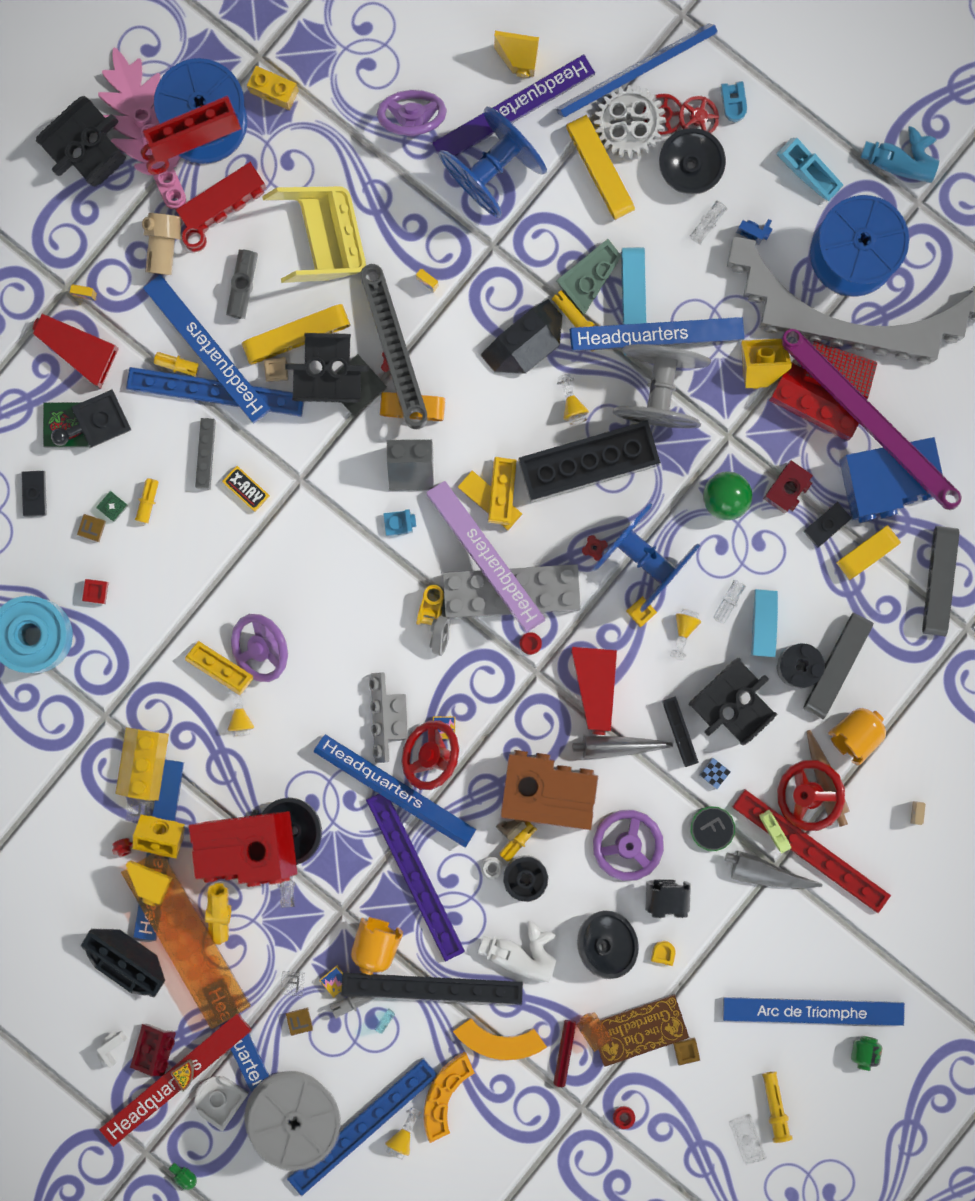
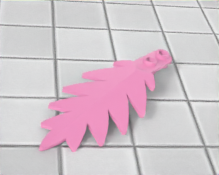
M113 48L115 70H103L102 74L120 93L99 92L98 96L111 108L125 115H114L119 122L113 129L132 139L112 138L111 141L119 150L142 162L134 164L136 170L147 175H153L147 170L146 164L148 161L142 158L141 149L148 144L143 131L160 124L153 106L155 90L160 81V73H156L141 86V59L138 58L129 65L117 48ZM150 149L146 152V155H152ZM178 155L168 159L170 165L165 172L153 175L163 201L170 209H177L186 203V195L174 170V167H176L181 158ZM157 162L151 168H160L165 162Z

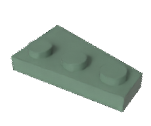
M606 239L556 280L583 316L622 256L609 239Z

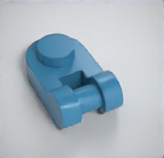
M743 81L736 82L734 85H728V83L721 84V96L726 118L732 122L741 121L747 113ZM737 93L738 98L730 99V94Z

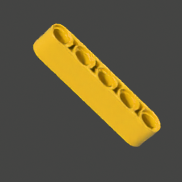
M584 115L566 124L567 131L613 219L616 220L634 211V204L588 116Z
M338 304L249 338L241 344L249 364L252 365L305 345V333L334 334L348 328L351 324L343 304Z

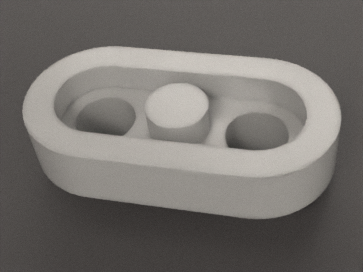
M439 616L431 624L430 631L433 632L429 647L432 648L433 654L442 656L447 648L450 628L449 618Z

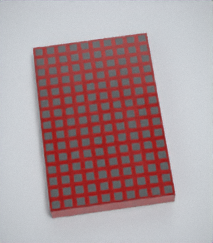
M814 341L813 346L868 399L878 362ZM805 370L803 380L821 386Z

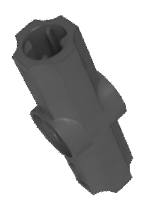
M239 249L234 276L231 279L232 286L226 311L227 316L237 319L246 318L258 253L245 249ZM240 280L248 281L244 289L237 288V283Z

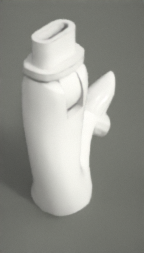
M528 921L530 950L534 959H531L513 941L507 939L497 940L496 937L490 939L483 936L478 954L487 956V960L490 959L495 964L513 973L530 979L549 982L557 960L544 950L543 945L556 938V935L547 931L540 932L533 922Z

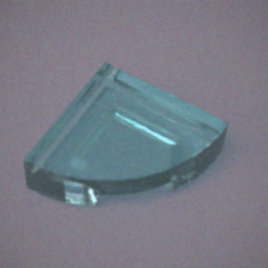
M388 1008L374 1030L380 1034L383 1033L395 1016V1012Z

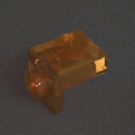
M595 1012L585 1014L579 1019V1023L576 1024L594 1052L613 1040Z

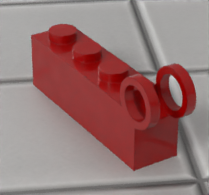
M228 96L144 130L143 133L148 144L142 147L141 155L144 160L148 161L146 164L148 172L153 175L161 174L169 168L168 159L240 130V124ZM150 149L152 155H146V152ZM157 162H165L160 168H151Z
M251 162L176 209L186 225L182 233V240L190 251L199 252L206 247L207 238L204 233L208 231L210 225L215 222L216 224L221 223L227 218V214L243 209L246 206V202L252 198L256 200L265 193L266 185ZM192 234L201 235L200 241L196 244L188 243L189 237Z

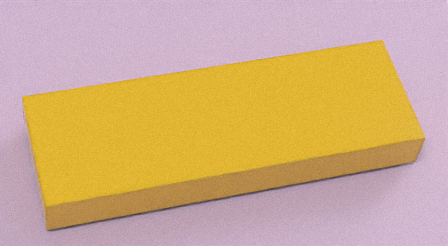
M494 457L488 523L511 524L517 462L515 459Z
M472 470L458 488L488 513L491 486ZM512 505L511 524L500 525L509 531L523 514Z
M200 641L185 656V661L238 695H241L253 680V675Z

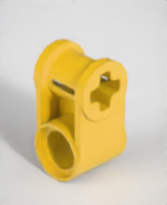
M430 585L425 589L418 612L417 625L421 623L431 625L434 619H438L441 616L444 592L441 587ZM431 589H437L440 592V598L435 602L428 599V592ZM424 615L432 616L434 619L424 617Z

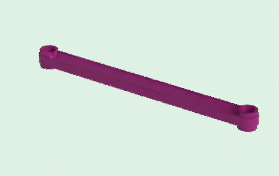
M787 330L783 334L781 341L783 348L944 509L954 510L957 508L962 500L959 490L798 330ZM793 337L797 340V343H789L786 339ZM952 495L956 502H948L945 496Z

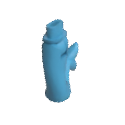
M909 126V140L914 159L896 145L890 143H881L879 145L877 141L875 144L868 141L865 142L860 158L869 160V164H874L882 170L905 178L928 183L933 182L940 161L926 154L924 149L936 142V138L932 136L921 137L914 127Z

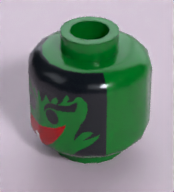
M860 1036V1039H856L853 1042L851 1060L858 1064V1069L871 1071V1067L880 1065L883 1047L876 1038Z

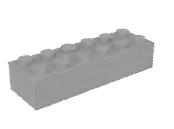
M578 564L510 569L541 613L580 611ZM481 570L443 573L446 618L513 615Z

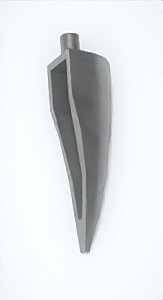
M583 736V743L572 744L573 752H583V758L624 756L673 747L672 742L622 736Z
M737 851L736 855L727 852L725 856V861L734 863L731 879L783 888L823 886L822 883L785 871L755 855Z

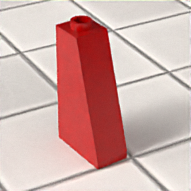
M41 314L40 318H37L33 324V334L92 384L101 389L119 348L110 342L45 314Z
M571 647L587 729L592 730V734L606 735V731H611L617 650Z

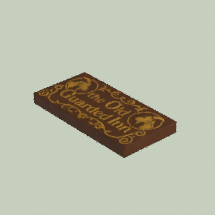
M675 994L589 1023L604 1067L690 1038Z

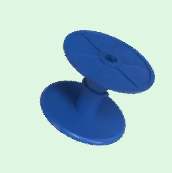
M193 58L179 62L167 70L155 90L154 109L160 124L228 96L241 129L178 155L193 163L209 164L227 158L240 146L247 130V113L241 85L228 68L216 61Z
M486 106L483 111L484 117L500 140L487 153L482 152L483 157L470 169L447 151L442 150L438 152V155L451 176L474 201L492 216L500 218L502 215L501 208L485 185L498 173L502 174L503 168L514 157L537 174H546L547 168L538 152L525 136L502 114Z
M857 195L842 200L828 212L823 223L818 227L812 238L810 261L814 273L823 285L840 295L857 297L878 290L900 268L906 258L909 248L907 224L898 209L882 198L872 195Z
M652 502L625 529L592 569L597 571L617 548L637 563V568L642 567L644 571L660 584L640 608L641 612H644L701 546L700 544H695L674 567L656 551V546L651 547L638 536L633 529L652 508Z

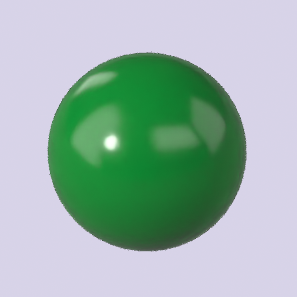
M730 471L720 472L710 478L705 485L703 491L704 505L708 512L717 519L725 521L738 519L751 506V486L738 473Z

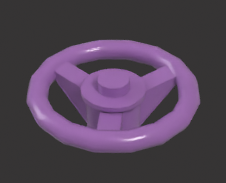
M406 90L386 97L380 103L376 115L380 125L386 130L399 135L413 137L436 129L445 120L447 109L443 100L433 93L424 90ZM406 99H423L430 103L422 106L418 103L400 105L397 102ZM387 109L390 110L400 125L394 124L386 118L385 113ZM438 110L437 116L432 121L428 122L435 114V112Z
M247 614L240 618L234 626L231 636L232 654L237 665L253 675V679L259 682H271L279 678L285 670L288 660L287 642L281 629L271 619L261 614ZM252 622L255 635L248 640V650L242 653L240 647L241 631L245 625ZM252 658L259 662L268 659L275 666V669L267 674L259 673L252 669L246 661Z
M619 810L607 816L597 827L593 838V854L599 867L609 876L622 881H635L650 875L659 865L664 852L663 835L657 823L647 814L636 810ZM621 819H631L628 832L621 833L617 837L615 844L602 847L604 833L612 823ZM640 822H643L651 830L655 839V851L650 861L641 852L642 843L637 835ZM618 854L625 859L635 858L643 868L635 872H623L613 868L604 856Z

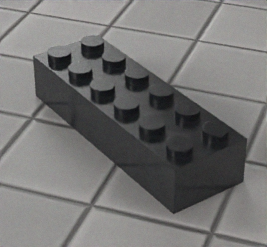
M648 420L518 458L530 503L654 468L661 463Z

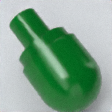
M175 1162L168 1168L175 1175L173 1179L182 1189L191 1190L196 1186V1175L188 1168H180Z

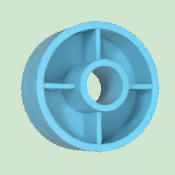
M36 596L17 597L0 607V662L17 672L36 674L55 668L65 659L72 645L73 631L71 622L61 607L50 600ZM36 625L40 630V639L36 644L30 645L26 641V631L29 627Z

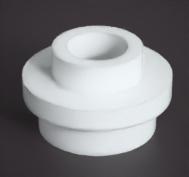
M496 857L486 858L481 865V872L487 879H497L503 873V864ZM490 864L496 865L497 869L495 872L488 870Z

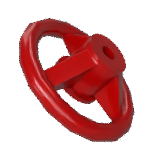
M427 721L417 726L408 736L403 747L401 759L403 773L409 783L419 790H433L443 785L452 776L458 764L460 751L458 738L452 728L442 721ZM438 729L448 737L451 751L446 749ZM428 731V742L421 747L418 760L411 764V752L416 740L424 732ZM431 769L443 771L438 778L432 781H421L414 775L415 773Z
M802 760L791 765L782 775L777 788L778 805L783 816L793 826L804 831H820L831 826L841 815L845 804V787L840 775L830 765L818 760ZM804 769H817L825 772L832 779L836 792H824L818 783L809 782ZM795 775L796 788L793 792L795 808L794 813H792L786 802V788L789 780ZM823 801H836L833 811L825 819L818 822H805L802 820L807 809L818 808Z

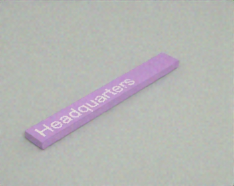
M446 481L427 491L428 498L524 631L527 633L543 623L545 617Z

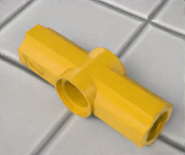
M215 883L208 887L205 922L208 923L209 939L213 941V944L221 945L223 942L228 941L231 905H228V888L223 883Z

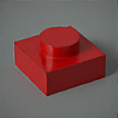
M85 579L82 601L106 604L109 582Z

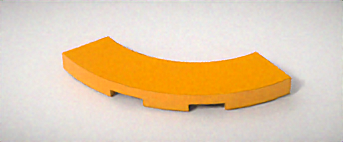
M470 1018L453 1030L457 1038L471 1050L498 1060L523 1059L547 1048V1045L534 1028L516 1036H497L484 1030Z
M466 1052L450 1060L437 1074L428 1090L423 1118L425 1133L429 1143L450 1134L447 1121L450 1097L465 1079L475 1074Z

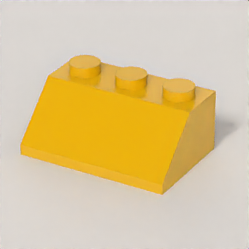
M126 727L115 794L148 801H159L169 734Z

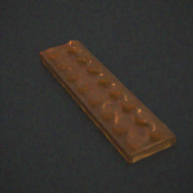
M151 854L137 862L172 877L161 904L151 906L142 902L143 898L137 895L128 870L122 871V876L210 1029L212 1030L251 1007L249 1000L218 946L213 941L207 927L166 856Z

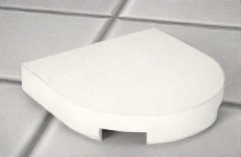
M210 1077L204 1080L196 1090L195 1105L197 1112L203 1119L223 1132L249 1092L226 1077Z

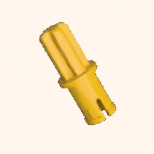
M157 352L154 357L155 365L172 369L174 373L178 371L193 377L197 375L199 363L182 359L179 355L174 357L161 352Z
M151 478L145 480L142 496L138 498L140 503L135 518L136 521L149 524L153 504H156L154 499L159 483L157 480Z
M525 821L527 827L500 851L499 855L504 860L510 861L522 846L525 847L524 844L538 830L530 822Z

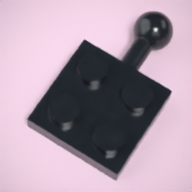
M112 389L72 406L71 409L78 424L68 429L56 428L51 434V439L54 444L62 446L68 442L70 437L82 432L89 448H93L131 431V427Z

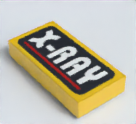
M238 466L222 481L254 512L270 497L266 491Z

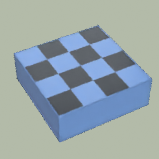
M712 758L699 776L718 789L731 771L715 758Z

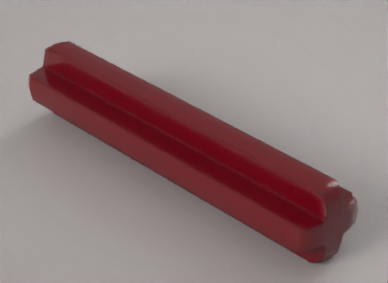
M572 1020L564 1021L553 1082L554 1086L560 1088L566 1086L576 1029V1022Z

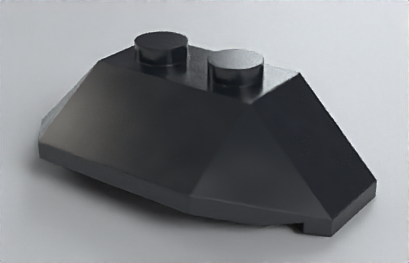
M549 299L543 301L500 334L480 356L496 373L526 374L560 346L562 314Z
M90 929L80 945L86 951L87 957L94 968L132 994L155 997L166 981L158 956L120 929Z

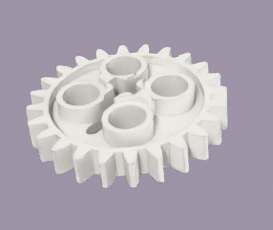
M628 85L627 91H623L622 87H619L618 94L612 91L611 99L604 96L606 104H598L602 112H595L596 117L600 120L594 121V124L600 127L595 131L598 135H601L599 137L601 142H606L604 144L606 150L612 147L611 153L613 155L619 150L621 158H623L626 152L632 158L633 152H636L641 157V150L644 149L649 153V145L656 147L654 140L662 139L658 132L665 131L664 126L660 124L665 123L666 118L660 117L665 114L663 108L658 109L662 104L660 100L655 101V94L648 97L649 91L647 88L641 93L640 86H637L635 91H632L631 86ZM619 107L624 108L623 114L619 116L614 115L615 109ZM638 107H646V111L643 114L635 113ZM629 118H633L634 120L631 122V125H627V122H629ZM639 128L647 129L643 136H637L636 131ZM616 130H625L623 136L614 137Z

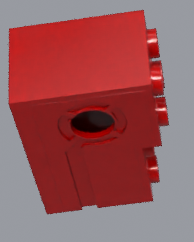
M290 811L212 820L189 825L190 841L193 844L192 857L195 879H204V883L220 879H238L239 884L247 883V887H253L266 883L268 885L279 884L284 881H290V876L297 875Z

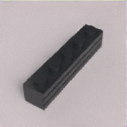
M676 696L663 700L662 704L684 767L699 763Z

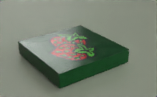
M81 402L43 403L44 448L89 447L82 432L70 437L68 442L62 446L54 444L51 439V434L56 428L68 429L78 424L71 407Z

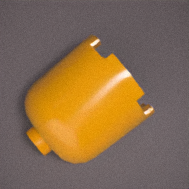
M865 708L855 709L828 732L829 735H833L830 740L843 755L848 753L853 757L852 763L861 765L886 737V729L882 723L884 718L877 711L872 712Z
M369 917L368 921H365L366 919L364 918L360 920L351 950V958L360 967L361 972L372 975L373 972L379 973L389 969L402 939L403 931L398 927L396 930L389 928V922Z

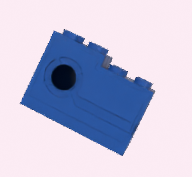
M935 437L910 442L943 475ZM883 447L848 454L839 460L852 521L858 520L859 523H865L876 519L878 515H880L881 519L893 517L898 514V510L904 508L903 505L912 504L918 501V498H922V501L934 499Z

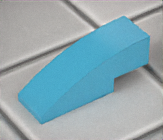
M791 138L776 154L802 181L826 201H830L844 186L815 153L812 154L798 138Z
M755 589L751 656L772 658L776 656L778 591Z

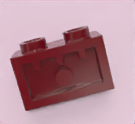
M142 1024L130 1068L149 1076H163L169 1065L168 1060L171 1049L175 1044L176 1032L165 1031L149 1024Z

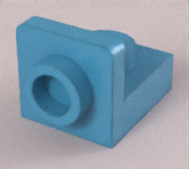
M410 509L383 513L386 536L413 533L412 527H416L415 514L410 513Z

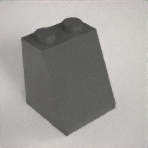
M432 439L387 440L389 491H417L434 488Z

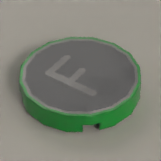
M708 806L700 809L694 815L690 826V833L699 847L707 851H718L726 848L732 842L735 835V823L732 816L726 810L720 807Z

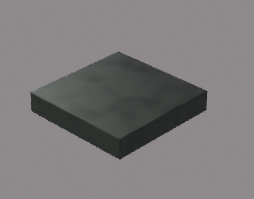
M359 354L350 360V365H367ZM343 366L336 374H342L345 367ZM369 367V371H361V401L357 403L342 402V404L355 417L385 391L387 386Z

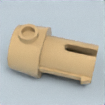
M148 213V216L142 221L143 235L149 236L145 272L172 275L175 239L181 240L180 217Z

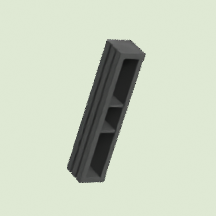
M201 418L195 483L197 489H211L215 419Z

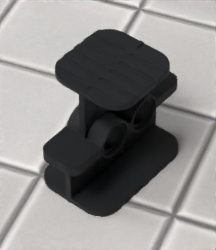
M80 96L77 100L73 101L65 111L58 115L36 137V142L57 163L52 168V171L57 176L64 174L73 165L86 179V182L93 187L102 184L126 160V156L106 136L117 125L119 120L112 114L105 118L86 96ZM97 133V140L94 143H90V135ZM76 148H81V155L78 158H74L73 151Z
M305 333V364H285L286 370H293L292 401L360 402L361 371H369V365H350L351 334ZM312 361H319L321 363L322 370L320 373L315 374L310 370ZM340 361L344 364L345 369L342 374H336L333 371L332 366L334 362Z
M740 658L733 660L688 704L709 725L704 731L707 736H710L723 724L743 746L751 742L777 716V713L773 712L756 694L769 678L763 675L758 679L743 664ZM743 691L748 692L750 695V701L747 704H743L739 700V695ZM726 707H731L734 711V716L730 720L725 719L723 716V710Z

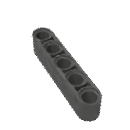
M935 526L922 625L923 634L946 637L948 633L959 543L958 528Z
M854 612L851 614L825 663L823 676L814 685L804 704V710L821 719L826 717L873 627V622Z

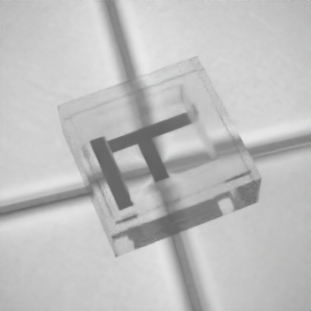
M127 799L126 821L138 822L141 814L150 816L151 801Z
M282 971L280 995L303 996L305 973Z

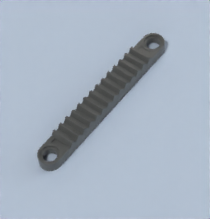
M368 264L361 272L362 283L397 398L407 426L415 430L421 429L427 423V411L384 273L380 266ZM374 271L379 276L375 281H370L366 278L368 272ZM414 412H419L423 418L419 422H413L410 420V415Z

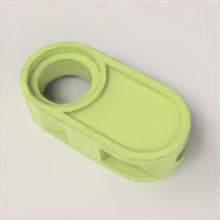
M767 810L765 813L760 814L759 817L779 852L783 854L791 849L786 836L771 811Z

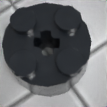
M799 643L788 646L781 652L776 669L780 679L785 684L794 688H806L813 686L821 679L825 671V663L822 654L817 648L810 644ZM798 660H800V662L805 663V666L803 667V672L801 669H796V666L798 665Z
M521 855L515 857L507 864L504 870L503 882L506 891L512 898L530 902L537 900L544 894L548 886V874L545 866L539 859L530 855ZM522 873L532 875V877L529 878L530 883L525 884V882H520V879L522 878Z
M655 879L653 884L646 881L645 910L648 913H652V917L665 918V914H674L676 918L688 917V912H690L691 883L684 881L683 885H678L673 879Z

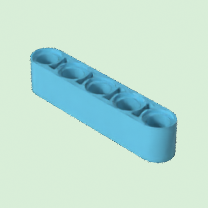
M644 247L622 248L623 325L646 323Z

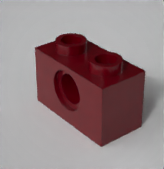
M790 460L763 499L784 514L789 510L793 512L800 502L797 499L800 493H806L811 487L812 482L810 479L813 475ZM785 483H792L794 485V494H788L785 491Z

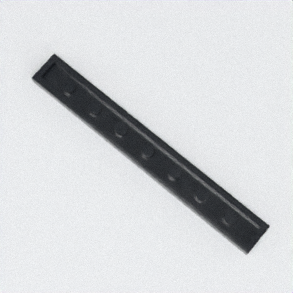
M343 973L341 996L522 1006L523 982Z

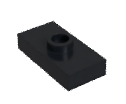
M45 471L21 472L23 516H47Z
M836 502L803 532L819 548L848 523L852 517L839 502Z

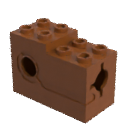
M514 750V754H509L501 818L591 830L598 784V775L594 774V770L580 768L579 772L571 771L572 767L557 765V769H554L555 760L550 759L548 754L536 753V757L527 756V751Z

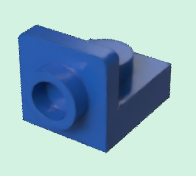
M768 219L763 229H760L759 225L753 221L747 220L746 222L742 220L736 233L747 239L755 240L760 245L762 239L767 241L773 228L769 227L772 220Z

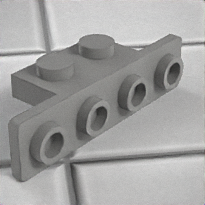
M371 673L369 681L372 696L370 709L373 716L371 731L374 737L372 753L375 763L389 762L388 740L408 739L406 694L386 695L385 673Z

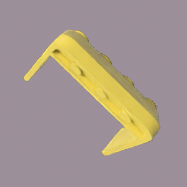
M341 186L277 187L262 196L263 201L296 200L299 202L315 270L294 271L281 278V283L328 281L358 274L366 266L351 195L346 188Z

